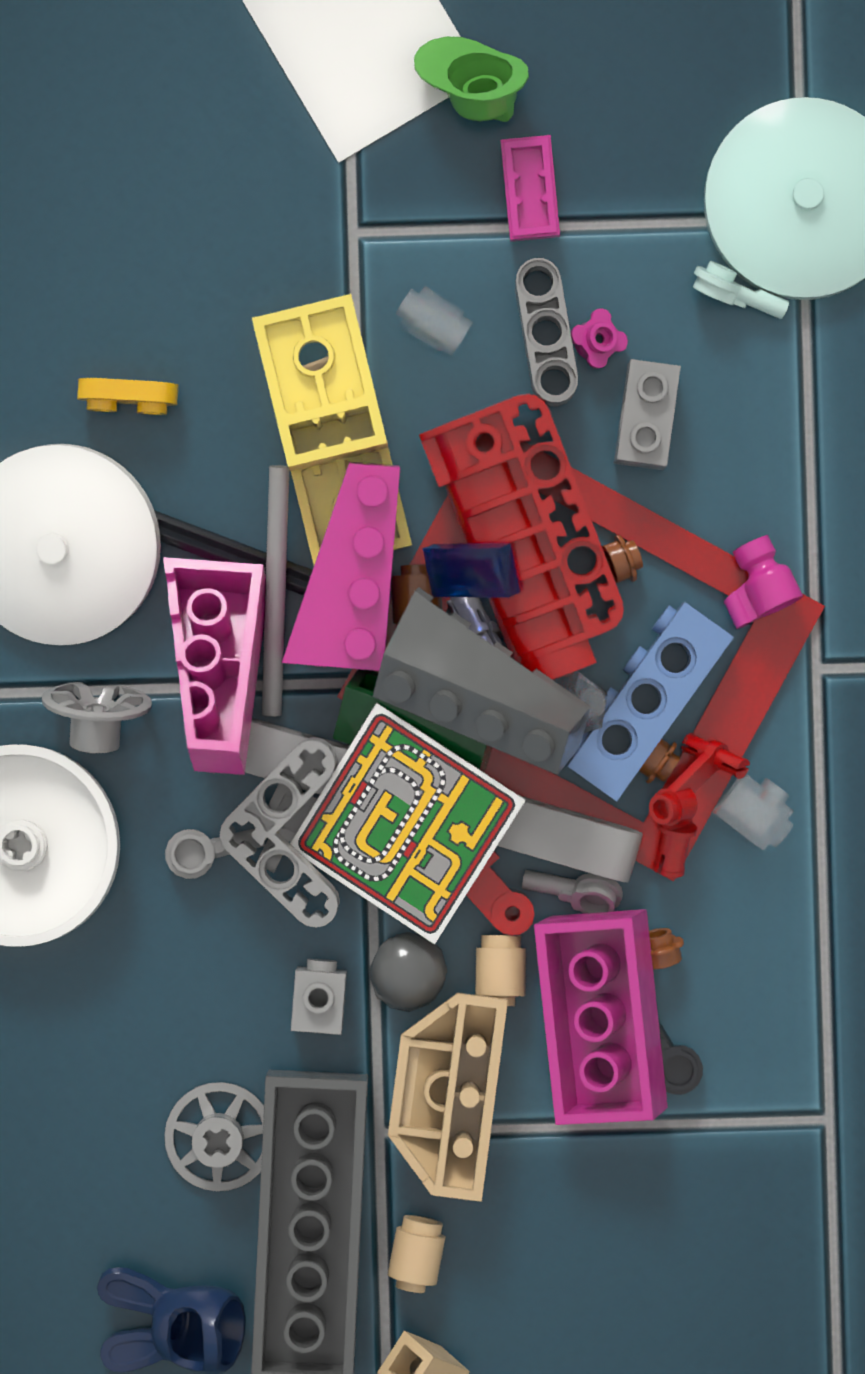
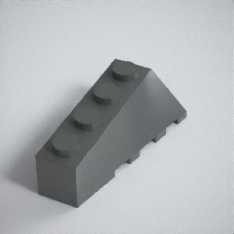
M418 587L414 591L383 654L373 697L558 775L579 749L591 706L536 669L531 672L511 657L512 651L499 642L492 645L469 629L470 622L455 612L451 616L431 603L434 597Z

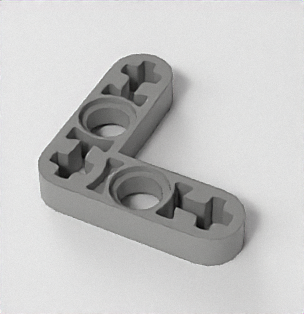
M313 737L300 742L235 808L221 826L220 839L226 851L291 914L306 926L317 928L325 926L335 917L340 904L338 891L331 882L278 832L330 778L336 769L337 756L332 745L324 739ZM306 749L309 753L313 754L319 749L325 754L321 763L326 770L322 773L317 769L311 770L301 781L303 784L310 786L306 792H303L296 779L283 773L282 770L289 766L294 775L306 760L301 753ZM271 784H284L290 789L293 801L288 809L276 811L267 805L264 795L265 790ZM235 821L241 826L245 825L248 821L252 823L255 829L251 835L261 846L267 838L274 843V845L264 851L257 863L249 857L257 851L249 841L244 840L237 844L232 839L236 833L235 828L232 826V823ZM273 855H285L293 862L294 874L287 881H275L268 875L266 863ZM303 873L310 878L303 887L311 895L317 896L323 892L328 897L324 904L328 910L327 913L323 914L319 910L314 911L312 914L307 912L305 907L308 899L300 890L297 891L294 898H291L286 893V891L297 884Z

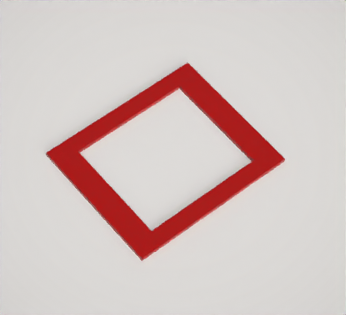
M484 433L480 435L476 442L478 450L488 452L493 448L494 438L491 434ZM525 441L520 442L523 452L532 447V445ZM543 451L535 454L532 458L531 471L538 479L551 480L559 473L560 461ZM572 468L593 523L615 535H620L626 541L633 540L637 547L727 596L748 580V572L740 569L733 555ZM567 478L554 487L538 489L540 494L546 497L551 494L555 502L575 513L578 512L576 504H566L560 491L571 489ZM448 495L409 564H430L431 574H441L442 609L444 612L448 610L447 600H451L450 596L459 590L474 562ZM803 594V598L794 604L754 621L692 733L709 742L714 740L721 741L728 746L730 752L743 757L825 606ZM392 597L389 601L385 650L398 624H393ZM358 669L351 670L337 696L341 700L343 699L345 687ZM492 747L488 765L483 773L519 796L642 832L643 837L636 861L653 870L661 831L657 828L658 823L653 820L650 812H648L644 822L562 777ZM681 752L678 764L668 776L662 789L668 788L697 758ZM721 769L716 771L694 793L697 798L698 808L692 820L698 829L696 836L690 838L687 857L732 777L731 774ZM666 877V878L670 879V880L673 881V882H674L675 879H676V878Z

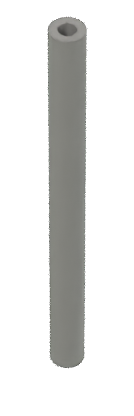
M283 465L269 466L262 715L264 716L282 715V660L284 656L289 468Z

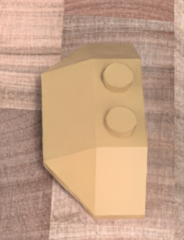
M456 993L401 1034L388 1136L431 1195L482 1202L508 999Z

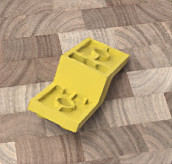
M351 294L252 318L313 564H315L349 461L393 465ZM320 343L326 347L329 358L327 364L322 369L310 371L301 365L299 354L305 345ZM399 489L393 550L412 546Z

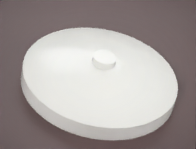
M48 444L21 451L0 463V625L12 633L34 642L49 645H74L97 639L123 624L136 612L148 596L160 561L161 542L158 521L153 506L141 485L132 474L112 458L98 451L77 445Z
M5 745L0 746V945L17 947L37 945L55 940L75 930L94 914L102 904L112 886L118 868L120 856L119 826L112 804L104 789L79 763L66 755L43 747Z

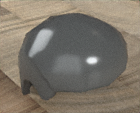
M405 932L389 937L382 943L375 954L369 973L376 997L391 1009L411 1012L425 1007L435 1000L443 988L447 966L442 949L438 945L433 944L420 934Z

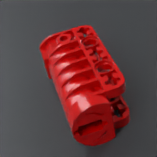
M518 395L419 434L439 487L445 486L507 649L513 652L511 657L531 672L537 669L552 680L597 663L588 639L610 631L618 625L624 612L623 601L551 413L545 402L535 395ZM527 404L531 411L539 409L542 413V417L535 421L539 436H543L548 431L553 439L552 442L537 443L526 452H523L520 442L530 441L527 430L523 425L515 427L513 424V419L519 416L518 407ZM484 433L491 434L494 438V446L488 452H481L476 446L477 438ZM540 451L553 452L560 460L559 473L551 480H540L531 471L532 458ZM567 478L571 489L560 491L567 505L576 504L578 507V512L571 516L576 532L586 526L589 535L572 538L563 546H559L556 538L558 536H567L560 520L552 522L549 518V513L556 510L552 495L550 494L542 500L538 489L554 487ZM578 546L589 547L596 554L595 566L587 573H575L567 564L569 553ZM604 574L607 582L596 584L603 600L609 601L613 599L614 605L607 609L609 617L599 620L596 613L589 615L586 613V609L592 606V599L587 587L578 593L575 585L591 583Z

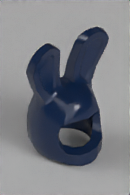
M123 1267L109 1268L101 1274L97 1291L102 1301L114 1307L135 1310L153 1316L151 1328L119 1331L112 1334L103 1343L100 1357L104 1366L110 1371L120 1373L131 1372L161 1360H168L190 1371L203 1374H220L226 1372L235 1364L242 1349L246 1317L243 1303L239 1296L231 1290L206 1285L172 1289L163 1286L146 1275Z

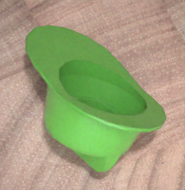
M445 36L430 40L422 45L414 56V69L419 77L432 87L446 92L453 108L461 117L468 120L487 121L495 119L503 122L509 121L514 113L517 91L522 89L529 79L528 66L522 59L463 37Z

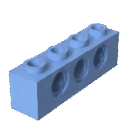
M686 602L681 603L677 610L668 605L652 627V630L659 635L648 650L639 646L623 668V671L630 676L619 691L610 687L593 710L600 715V718L590 732L584 730L578 751L566 764L567 767L615 801L620 798L734 638ZM671 643L681 645L688 655L685 668L677 673L669 672L661 663V652ZM641 684L653 686L659 695L657 707L652 712L646 714L638 712L631 702L634 689ZM612 725L623 726L630 736L629 746L620 754L607 752L602 744L604 731Z

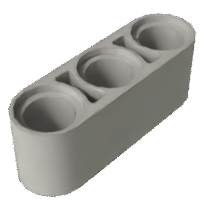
M533 258L526 261L519 268L516 275L515 293L533 393L542 399L547 406L558 407L566 404L573 397L577 388L578 373L559 270L547 259ZM541 271L549 276L552 288L547 294L542 296L532 295L525 289L523 284L524 278L531 272ZM543 320L554 322L560 330V339L550 346L539 344L532 335V329L536 323ZM551 369L562 371L568 378V389L560 395L547 393L541 385V376L546 371Z

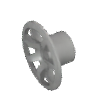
M80 682L52 687L42 695V704L48 710L71 718L70 746L78 751L87 753H108L119 749L121 721L143 716L152 707L150 697L131 687L121 686L125 694L114 701L119 691V686L117 685L104 687L100 697H93L89 686ZM70 691H73L75 693V695L78 697V700Z
M225 1082L204 1084L187 1092L173 1107L166 1122L165 1148L174 1169L192 1185L205 1190L228 1191L250 1182L261 1172L262 1153L255 1162L242 1149L244 1139L263 1133V1103L247 1089ZM222 1091L237 1096L226 1112L222 1114L215 1112L206 1095L207 1093ZM198 1097L203 1119L198 1124L178 1121V1116L183 1108ZM243 1100L249 1102L256 1109L262 1124L240 1126L236 1121ZM175 1129L192 1136V1149L182 1159L179 1158L174 1145ZM199 1160L202 1164L212 1167L213 1181L196 1176L186 1166ZM235 1160L249 1168L245 1174L236 1179L221 1181L223 1167L230 1165Z

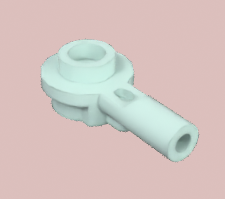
M710 261L707 268L697 266L694 274L698 277L693 288L714 299L730 305L735 304L742 308L748 305L778 319H782L788 309L789 301L762 289L751 290L736 283L734 279L737 273L721 264Z

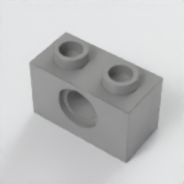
M630 359L626 371L614 464L664 470L667 467L681 366Z

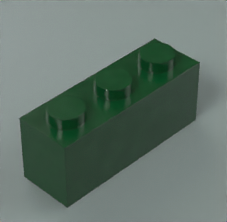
M358 669L345 687L333 739L347 743L350 747L375 704L378 703L480 771H485L492 747L373 697L379 672Z

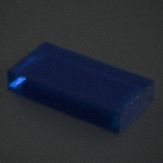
M511 543L432 544L423 548L432 596L509 598L520 593Z

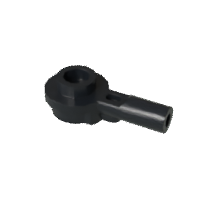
M659 1021L666 1092L677 1095L691 1092L699 1085L703 1076V1065L700 1057L693 1049L685 1045H674Z

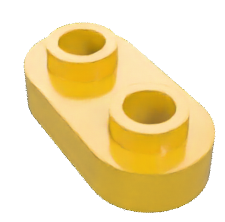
M79 378L77 399L87 401V410L117 412V404L137 405V413L167 415V406L177 405L178 384L157 381Z

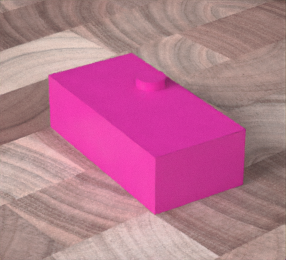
M647 909L555 915L534 924L555 1125L649 1121L656 1119L668 1108Z

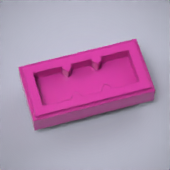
M551 135L502 139L500 144L510 242L560 237Z

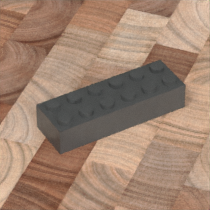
M270 1069L266 1074L251 1374H354L369 1074Z

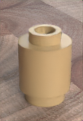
M481 935V948H476L475 995L508 999L507 1006H515V996H525L526 948H521V936Z
M405 1215L402 1226L396 1227L387 1274L389 1277L396 1279V1288L414 1293H424L426 1286L437 1284L446 1238L441 1234L442 1222L421 1216Z

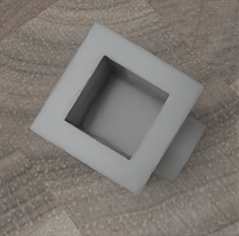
M307 959V967L298 966L296 968L291 1031L342 1034L347 970L337 969V961Z

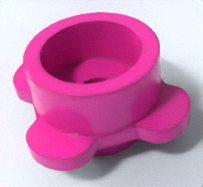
M602 308L594 310L589 321L582 325H577L571 330L572 343L575 345L577 352L587 360L591 367L596 369L606 366L608 357L614 352L624 351L628 344L626 334L616 329L611 322L610 312ZM597 334L603 337L602 343L596 341L595 337Z

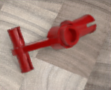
M689 733L685 736L682 743L686 745L681 746V750L697 759L668 788L659 790L649 803L650 815L658 823L657 828L661 831L653 870L656 873L661 872L662 876L671 878L684 875L690 838L697 834L698 827L692 820L698 808L697 798L694 793L720 769L735 776L737 779H742L749 770L746 767L750 766L748 759L730 752L725 743L718 740L709 742L696 736L694 733Z

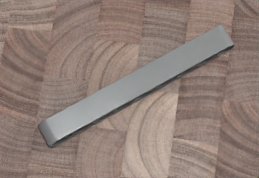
M252 718L245 773L266 778L300 742L308 738L320 737ZM324 739L336 751L337 768L349 746ZM306 749L301 753L306 760L294 775L289 766L282 770L283 773L296 779L303 790L310 788V786L303 784L301 781L311 770L317 769L321 773L326 770L321 763L325 754L319 749L313 754L309 753ZM329 779L315 793L321 794ZM520 796L526 801L497 846L612 880L630 881L643 837L642 832Z

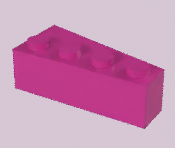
M349 461L282 663L380 670L386 645L400 475L399 465Z
M163 557L187 748L193 769L200 772L245 775L265 621L266 576L264 566L262 564Z

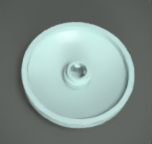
M808 97L791 98L768 104L754 111L739 122L725 137L707 173L704 188V213L711 239L726 264L740 278L757 289H762L778 297L796 300L829 297L841 293L865 279V117L845 105L830 100Z

